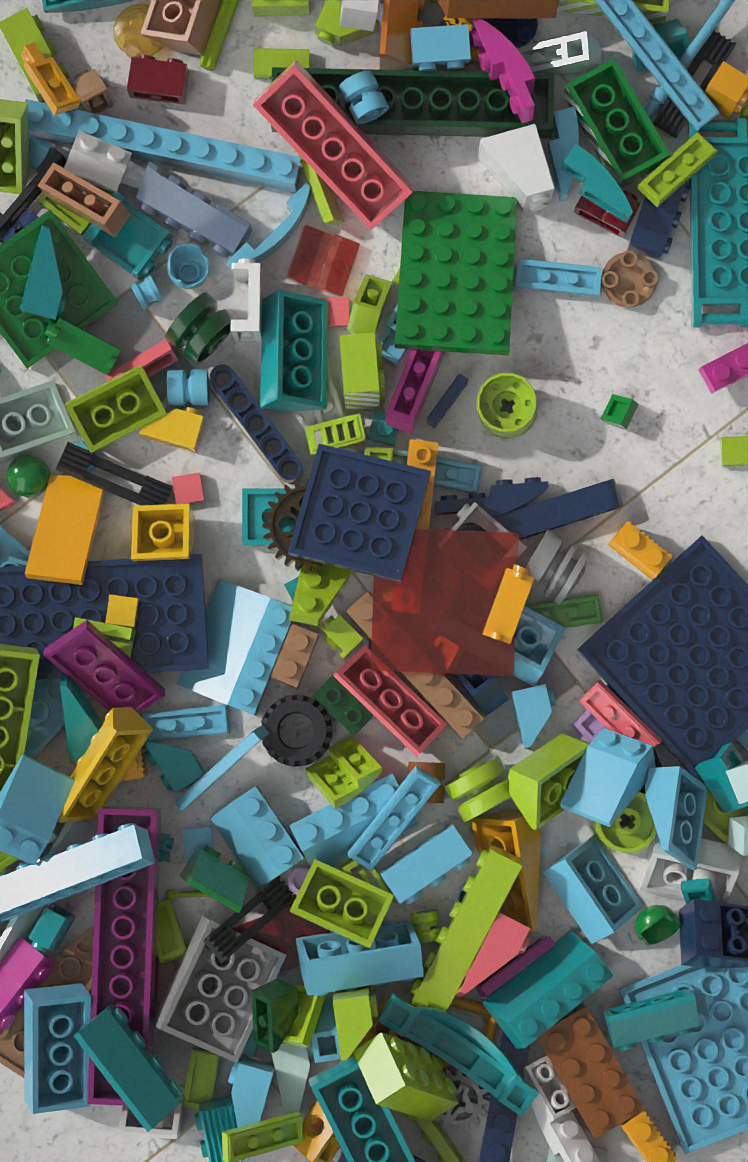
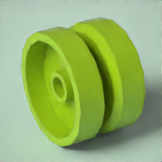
M499 756L483 764L480 762L459 774V778L444 786L451 800L460 799L467 794L470 795V798L462 802L457 809L464 822L511 797L509 794L508 778L495 784L492 781L503 774L506 769Z
M640 792L636 794L610 827L592 820V828L597 838L606 847L622 853H633L646 848L657 833L646 796ZM622 815L629 817V823L626 826H622L619 823L622 821L620 818Z

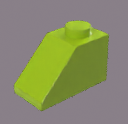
M326 0L314 25L315 35L318 36L317 38L327 45H333L334 43L339 46L375 34L379 30V20H376L373 31L340 26L342 2L339 0Z
M365 274L353 302L347 331L356 334L373 332L376 334L391 289V281Z

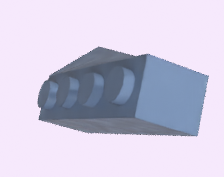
M149 162L136 196V200L141 206L140 210L152 218L158 215L165 219V225L175 231H179L180 228L189 233L188 237L198 244L208 243L214 247L212 250L223 258L232 257L245 244L252 232L249 222L220 204H216L215 207L210 206L211 201L197 190H192L189 193L186 191V186L180 182L181 180L173 175L167 178L163 177L157 171L158 166Z

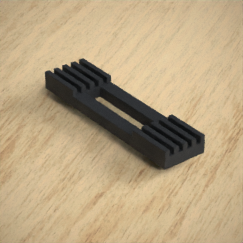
M715 30L687 69L693 77L703 60L713 65L700 84V88L704 93L723 61L726 62L737 44L736 42H731V39H726V36H721V33H717ZM669 97L653 121V125L672 137L677 138L688 120Z
M53 148L36 168L38 174L5 213L2 214L0 212L1 243H4L2 237L42 192L38 184L54 162L62 168L65 166L67 161L57 149Z
M67 442L56 467V470L140 506L165 505L173 486L150 476L145 477L96 456L94 452L90 453L89 450ZM89 464L142 486L140 492H134L87 472Z
M280 876L275 878L242 906L239 913L235 912L203 940L221 963L228 959L296 899L297 896L293 897L291 895L293 892L287 890L289 887L283 885L285 882L279 880ZM263 902L269 911L244 933L236 937L235 934L237 932H232L231 930L233 926L259 903Z

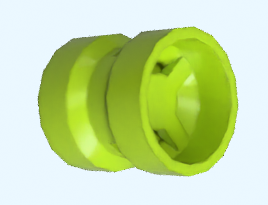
M438 910L411 913V923L415 925V933L419 942L436 941L441 931L437 926V921L439 920Z

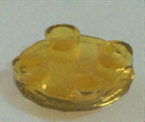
M143 3L131 5L122 10L115 20L113 27L114 40L120 50L125 52L129 58H139L140 55L152 56L165 48L164 45L140 34L150 5Z

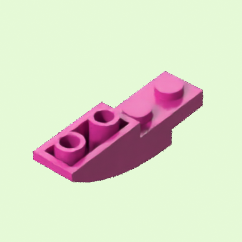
M473 18L472 31H469V40L472 47H477L479 51V63L482 70H487L491 80L500 79L502 89L504 91L508 90L510 95L509 101L512 112L519 115L522 124L532 121L535 104L530 94H533L535 77L529 65L517 48L500 31L481 18Z
M748 343L698 369L711 394L748 377Z

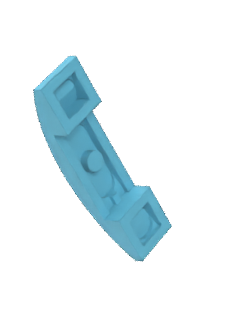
M307 183L286 202L287 209L291 214L255 250L246 242L227 261L228 268L231 271L232 263H238L239 259H253L255 263H260L286 243L298 228L308 208L311 189Z

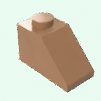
M95 69L91 71L84 70L78 73L74 80L70 82L86 112L100 114L114 106L105 84Z

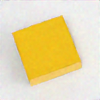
M109 595L105 623L135 627L139 599Z

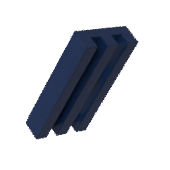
M458 374L427 416L428 425L434 429L437 427L468 385V378Z

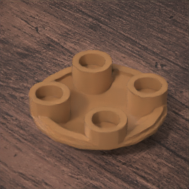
M625 251L615 255L607 262L602 271L601 283L603 291L610 301L621 307L632 308L642 305L651 298L656 289L658 274L649 259L639 253Z

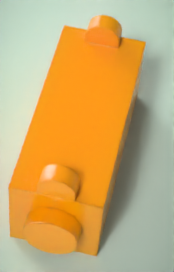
M515 564L513 569L506 568L483 631L484 635L508 644L511 643L534 577L529 576L531 570Z

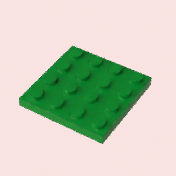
M51 209L0 245V333L27 369L55 349L46 343L48 336L44 335L51 318L28 313L20 309L41 225L50 228L63 291L62 297L66 298L62 314L57 313L56 320L54 321H57L60 316L84 328L118 303Z

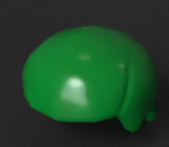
M34 455L16 457L8 466L6 473L8 485L13 492L27 498L39 496L47 488L50 478L49 467L43 460Z
M651 905L643 909L637 916L634 930L638 938L643 940L646 945H653L675 934L680 928L681 923L671 908L665 905Z

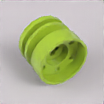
M499 373L490 377L481 386L477 395V411L483 427L491 435L501 439H514L524 435L533 426L537 417L536 395L532 385L524 377L514 373ZM507 403L509 406L514 404L512 407L513 413L509 414L507 411L502 413V404Z

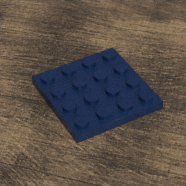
M319 444L288 554L402 583L431 471Z

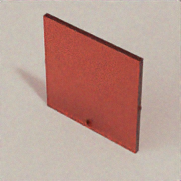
M448 527L444 528V530L416 529L402 583L374 576L371 670L438 673L440 676H444L446 673L513 676L515 632L511 643L508 644L484 635L483 631L506 568L513 569L514 564L518 565L519 533L454 531Z

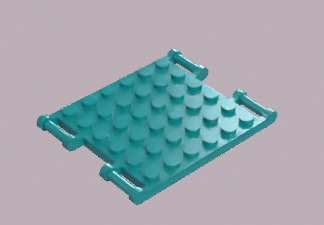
M746 118L711 120L697 132H736V137H704L718 152L716 156L690 178L692 328H701L702 325H739L740 328H748ZM688 122V134L690 139L697 132ZM702 306H739V314H702Z

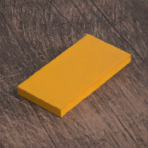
M50 474L25 570L26 578L83 585L105 490L72 476Z

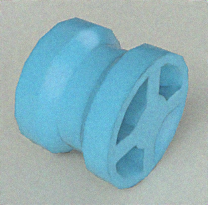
M150 275L145 277L142 283L130 285L143 310L149 308L150 303L163 300Z

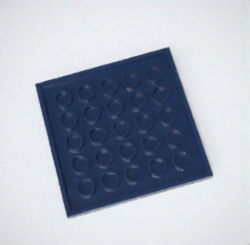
M701 535L576 650L620 699L662 739L661 743L693 777L698 775L695 769L698 763L714 758L723 745L733 742L748 728V584Z

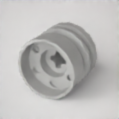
M547 529L525 568L531 570L529 576L534 577L531 589L534 590L542 580L545 581L547 585L543 596L548 598L553 588H557L559 591L554 602L560 605L567 596L572 594L583 576L590 553L583 550L577 561L574 560L572 556L578 546L572 545L565 554L562 553L560 549L564 538Z

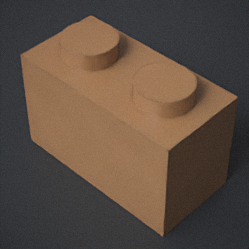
M291 624L270 677L299 688L319 639V634Z

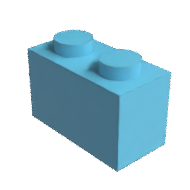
M468 24L411 28L412 67H419V71L436 70V66L447 65V69L464 68V64L469 63L471 56Z

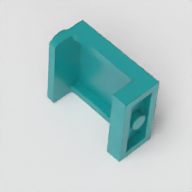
M115 191L112 197L121 201L131 214L117 236L113 237L93 224L88 227L82 236L86 243L140 281L143 276L147 277L152 273L158 256L160 254L164 255L170 249L173 243L171 240L173 235L168 228L164 229L128 203L124 196Z

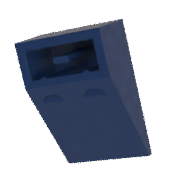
M693 899L679 909L681 965L706 969L748 967V906Z

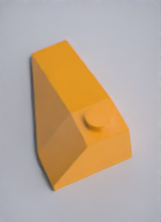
M518 809L478 815L472 818L475 846L479 854H481L483 849L488 851L491 844L523 860V866L501 907L507 917L530 928L529 932H535L537 930L540 830H533Z

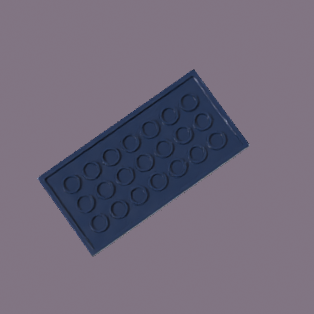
M202 554L190 555L189 559L132 561L131 559L88 561L83 585L26 578L25 570L27 565L0 567V644L36 648L40 654L36 680L61 679V674L64 672L43 655L44 648L73 630L75 617L105 623L109 595L139 599L136 626L128 627L136 630L131 659L147 673L209 669Z

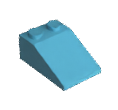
M603 728L588 745L561 800V808L610 827L645 785L648 779L649 768H656L653 746Z
M22 754L0 791V850L35 866L51 838L75 781L74 778Z
M680 766L649 768L648 779L645 782V796L662 849L691 870H697L708 787Z
M244 1055L240 1063L234 1062L228 1083L233 1084L231 1094L238 1127L261 1121L275 1071L274 1064L254 1058L249 1059V1057Z

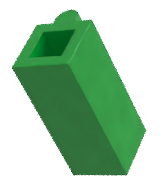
M60 316L57 321L51 319L44 332V335L48 336L46 340L48 345L106 375L110 372L121 351L119 347Z

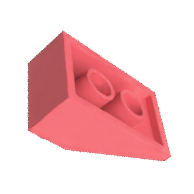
M498 912L454 998L459 999L515 956L519 957L521 953L523 954L531 939L527 936L530 928Z

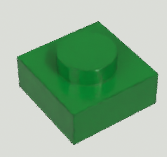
M612 394L600 419L606 424L627 429L639 404L633 399Z

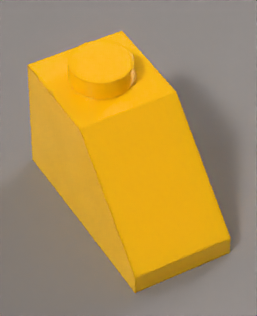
M184 407V410L174 409L143 426L139 434L143 438L196 453L206 420L204 416L200 415L201 411L191 407Z

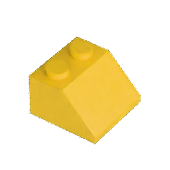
M190 504L133 506L131 560L189 559L194 546L195 516Z

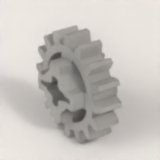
M447 1068V1078L451 1081L460 1080V1083L455 1085L457 1091L455 1096L461 1093L464 1088V1102H459L454 1110L451 1108L434 1119L436 1123L442 1119L444 1121L443 1129L445 1130L451 1124L454 1125L455 1132L459 1131L460 1125H464V1128L469 1131L470 1122L473 1121L476 1125H479L480 1119L478 1115H487V1110L482 1105L490 1103L489 1098L483 1097L488 1091L480 1087L478 1083L457 1069V1073H452V1070ZM470 1086L476 1091L478 1102L470 1096ZM463 1112L470 1113L466 1117L456 1118L457 1114Z

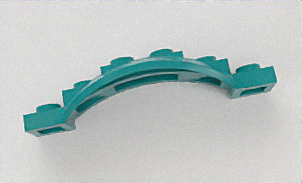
M393 993L377 1017L379 1022L400 1036H405L460 1070L496 1097L499 1102L520 1116L524 1115L539 1093L535 1087L521 1078L514 1065L497 1045L477 1028L451 1013L432 1007H414Z

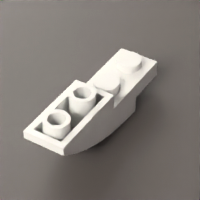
M545 1056L524 1067L525 1081L539 1092L531 1104L553 1154L560 1153L564 1162H600L572 1112L576 1105L549 1057Z

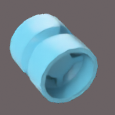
M370 70L354 74L339 85L345 102L351 103L349 110L355 123L358 125L377 119L389 109L383 93L377 92L379 85L373 72Z
M192 369L190 374H186L184 370H168L167 398L169 407H185L187 402H191L193 406H209L210 386L208 369Z

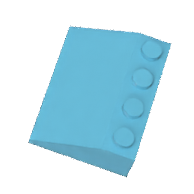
M219 579L206 610L209 669L181 671L177 685L256 716L291 624L294 622L289 620L292 606Z

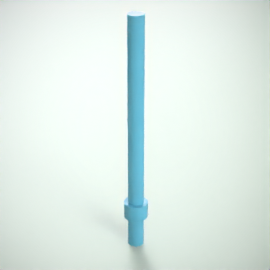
M721 0L679 59L686 69L735 0ZM661 86L655 88L650 95L651 100L644 108L650 119L660 105L664 106L669 98Z

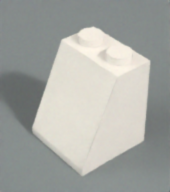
M532 124L480 139L479 160L508 194L517 199V204L522 210L531 209L534 212L546 208L547 204L551 202L554 185L536 125Z

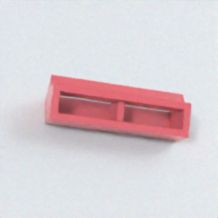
M166 339L105 376L110 381L142 365L146 375L150 378L177 362L178 359Z

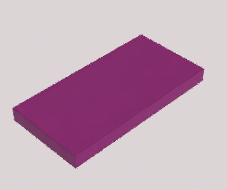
M88 620L44 648L43 655L108 711H111L113 708L132 707L139 713L165 696L166 689Z

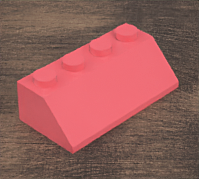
M366 645L333 675L416 757L448 725Z

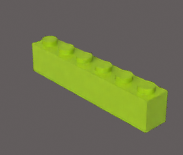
M491 844L488 851L482 850L476 862V865L480 868L475 877L469 875L462 889L466 892L462 902L457 900L449 914L453 920L448 928L442 927L436 939V942L440 943L435 953L429 952L423 964V967L427 969L422 979L420 977L416 978L410 989V993L414 994L411 1004L417 1007L437 1008L447 1012L523 866L522 859Z

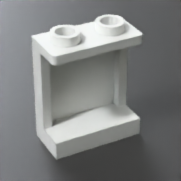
M239 259L238 263H232V272L235 281H248V320H231V333L235 342H261L262 268L260 263H255L253 259Z

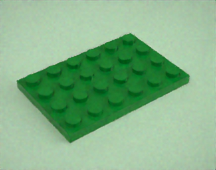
M413 191L405 199L395 348L509 356L517 199L515 197Z

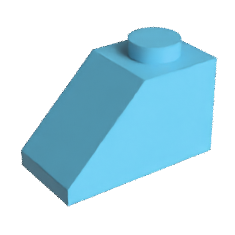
M546 684L510 693L523 748L532 746L552 713L551 706H555L552 689L547 690Z

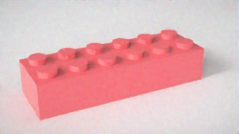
M297 60L255 98L253 106L370 230L378 225L413 192V185Z

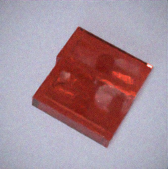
M305 225L303 226L286 279L341 297L343 296L360 243L335 233L331 235Z

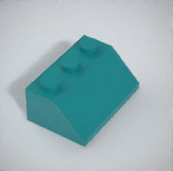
M687 988L602 1010L611 1045L614 1048L619 1047L620 1051L637 1047L636 1042L647 1040L648 1043L662 1041L665 1039L664 1035L674 1032L676 1036L686 1035L693 1032V1027L699 1026L696 998Z

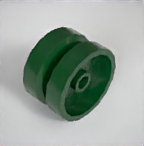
M207 292L197 296L183 309L165 335L166 340L176 349L186 346L184 355L195 366L205 361L224 342L231 332V320H236L226 309L216 312L218 303Z

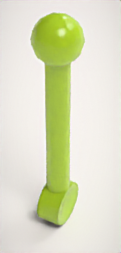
M173 889L167 890L165 894L166 898L171 901L175 898L210 897L202 891L176 892Z

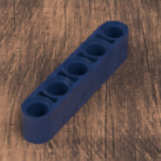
M225 364L215 366L210 373V381L214 390L280 479L288 484H294L296 480L299 481L303 476V466L300 459L234 370ZM219 374H229L231 376L230 382L225 386L218 385L216 379ZM245 396L248 399L245 407L236 408L233 406L235 397ZM254 418L264 420V427L259 431L249 428L250 421ZM272 440L281 443V449L274 454L266 451L267 443ZM285 464H296L298 466L297 473L293 476L283 474L282 469Z
M610 479L492 518L520 541L544 533L547 529L551 531L623 507V503L615 479ZM486 531L491 549L503 546Z

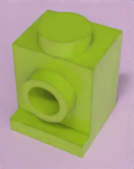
M340 614L336 618L331 615L320 625V628L327 635L324 638L325 642L334 651L340 648L342 652L339 656L343 660L364 641Z

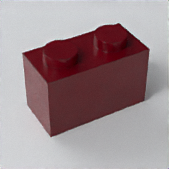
M140 55L139 58L131 57L127 84L129 97L185 105L189 80L188 66L182 60L175 58L161 61L156 60L155 57L150 55Z

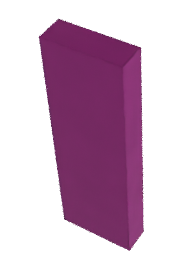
M550 936L540 937L528 946L523 954L521 953L519 957L515 956L479 983L475 989L481 997L490 995L556 944Z

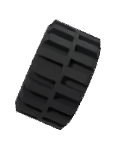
M297 694L287 695L278 699L267 708L261 720V727L264 726L269 732L262 740V744L267 753L281 764L293 767L309 765L320 759L330 746L333 735L332 721L326 709L311 697ZM296 713L308 717L314 728L311 741L300 748L288 746L280 736L282 721L287 716Z

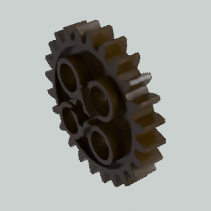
M309 479L306 480V484L303 487L296 480L295 489L291 490L289 486L284 485L286 494L283 496L276 492L275 495L279 501L277 503L268 502L273 511L264 512L263 514L266 518L270 519V522L262 524L264 529L270 530L263 537L268 541L273 540L268 549L270 551L278 549L275 558L280 560L286 557L284 562L286 567L295 562L296 571H300L304 564L307 571L311 573L313 565L316 564L319 570L323 571V563L288 554L294 530L289 533L283 532L282 524L288 519L297 522L298 518L290 509L294 507L300 512Z

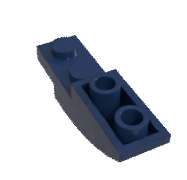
M541 477L525 478L524 483L513 484L512 479L497 480L496 485H491L490 497H486L485 493L468 494L469 499H457V495L440 496V501H435V516L458 514L466 503L472 506L476 502L491 517H495L523 508L537 499L548 489V481L541 482Z

